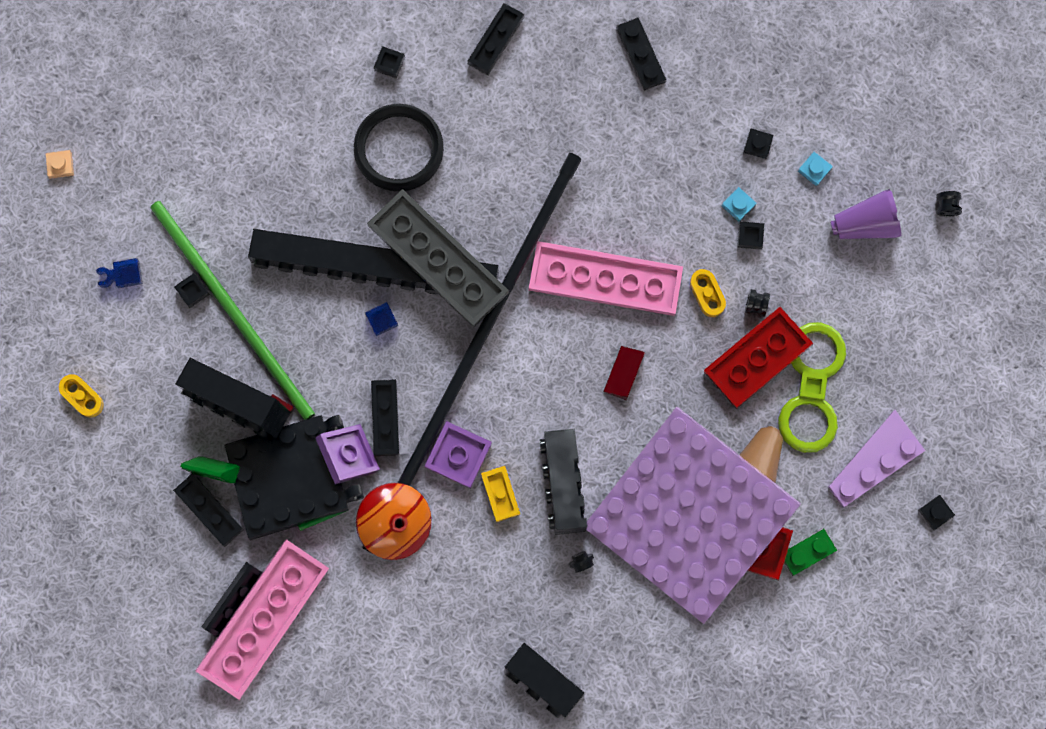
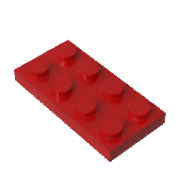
M779 307L705 368L704 373L737 409L812 347L813 342L788 314Z

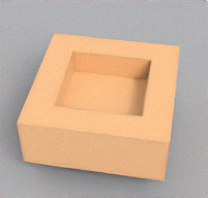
M70 150L46 153L47 175L50 179L74 175L72 152Z

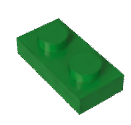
M822 529L789 548L784 563L791 575L794 576L833 554L837 549L826 530Z

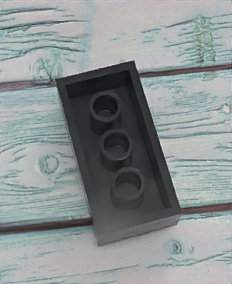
M189 358L175 385L182 389L180 394L190 399L189 401L200 407L205 406L220 417L224 418L226 416L233 423L243 428L248 427L263 438H267L270 435L277 439L291 413L277 399L193 358Z

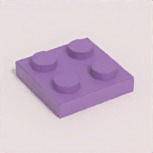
M446 421L424 467L471 489L492 442Z
M361 424L322 433L316 437L335 484L374 474L380 470Z

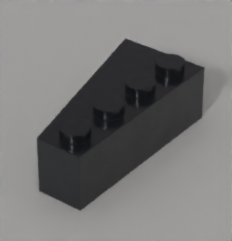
M575 428L545 431L544 439L539 440L541 454H546L547 464H542L544 479H549L550 489H545L546 503L552 504L553 513L548 514L549 529H554L555 535L586 532L588 526L587 518H584L583 515L585 514L584 496L581 494L582 481L580 469L578 468L579 458Z

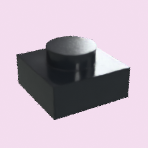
M382 46L373 67L374 71L397 79L405 59V54Z
M750 128L743 153L767 159L774 135Z
M740 221L737 247L762 250L765 223Z
M195 273L174 286L189 309L210 295Z
M938 495L918 509L933 531L955 516L941 495Z

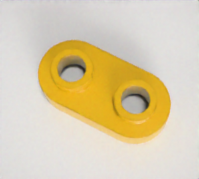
M706 269L695 271L690 279V287L699 307L706 316L718 317L726 307V300L715 276ZM705 280L707 285L700 287L698 281ZM711 301L715 302L717 308H709L708 303Z
M69 374L61 379L59 382L60 394L79 413L85 417L93 418L102 412L104 407L103 399L82 378L75 374ZM77 384V390L70 392V386ZM88 402H95L93 409L87 408Z

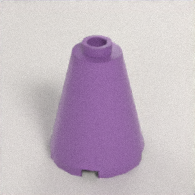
M890 189L884 190L834 215L835 220L830 221L833 235H839V239L897 238L902 236L900 221L897 218L896 204Z

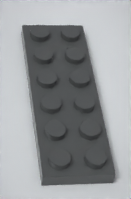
M403 189L367 222L368 227L473 328L509 294V290Z

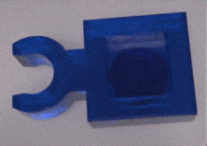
M138 258L113 262L112 270L105 267L96 269L98 275H107L104 281L98 282L101 288H107L113 282L116 283L117 288L143 284Z

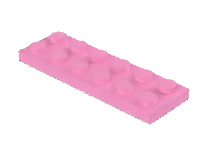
M538 241L529 291L675 316L683 266Z
M285 539L198 665L196 672L240 700L329 568Z

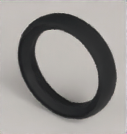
M390 104L376 109L362 121L354 138V157L359 170L372 184L388 191L400 192L402 189L409 191L420 187L434 176L443 158L444 143L438 125L426 112L412 105ZM407 117L424 126L431 137V157L426 166L411 177L403 179L385 177L376 172L366 158L365 144L369 133L378 123L388 118Z

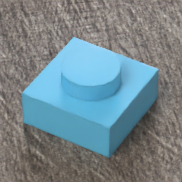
M813 152L799 168L798 172L817 186L833 166Z
M738 187L721 206L740 222L757 203Z

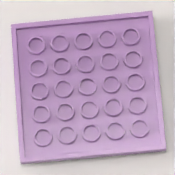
M676 407L588 519L586 530L704 624L801 503L684 411Z

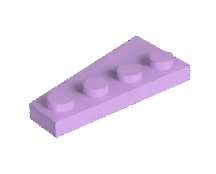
M894 410L828 488L842 508H844L923 453L925 449L897 411Z

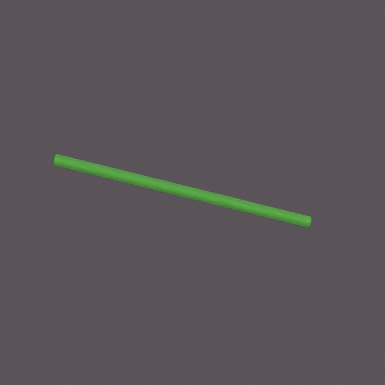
M161 201L152 204L150 208L303 419L306 420L315 416V412Z

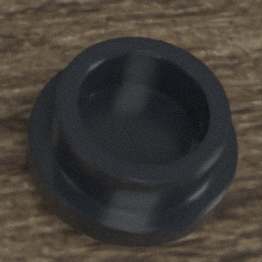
M586 551L572 556L573 561L569 563L570 567L574 568L575 573L582 572L594 565L592 560L594 556L592 553L587 554Z

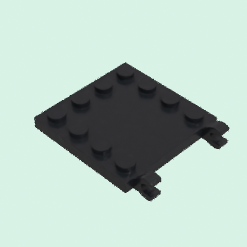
M322 415L283 426L277 439L270 435L267 438L254 435L224 444L229 463L240 466L234 485L247 536L250 541L326 516L348 511L347 503L364 498L359 484L350 486L343 491L341 483H334L316 441V437L322 433L344 428L340 415L332 416L326 421L323 420Z

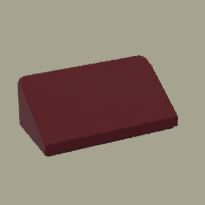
M621 346L603 392L627 401L645 352Z

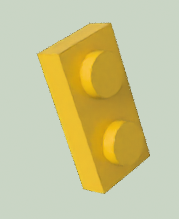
M502 466L481 473L496 523L519 516L520 511L506 467Z

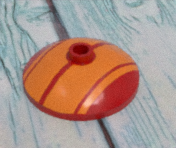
M387 483L374 488L364 497L356 514V530L361 543L372 554L387 560L403 559L417 552L427 540L432 523L431 511L426 499L416 489L402 483ZM400 518L402 525L396 528L395 521Z

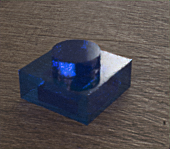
M387 302L365 312L376 336L398 326Z

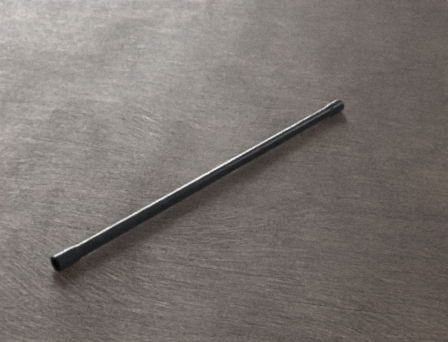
M568 153L552 189L502 282L509 290V294L483 318L397 483L411 485L567 184L573 178L582 160L578 155Z

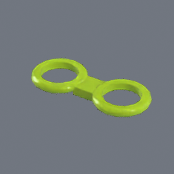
M821 322L807 323L799 328L806 335L819 332L828 336L833 341L836 349L834 362L824 369L810 368L801 361L800 357L792 362V367L801 375L799 394L788 400L782 407L778 418L779 431L783 436V440L793 449L803 453L818 452L826 448L834 440L838 429L837 416L832 406L825 401L827 378L835 375L844 364L846 345L837 330ZM810 404L818 407L824 413L827 419V429L825 435L820 440L804 442L792 434L789 428V417L791 412L800 405Z

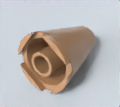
M767 426L760 428L739 454L775 484L783 436L775 427Z

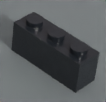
M525 642L504 667L508 670L505 675L515 684H518L520 681L528 687L525 692L533 699L538 701L542 698L549 705L546 709L557 719L560 715L566 718L585 694L584 691Z

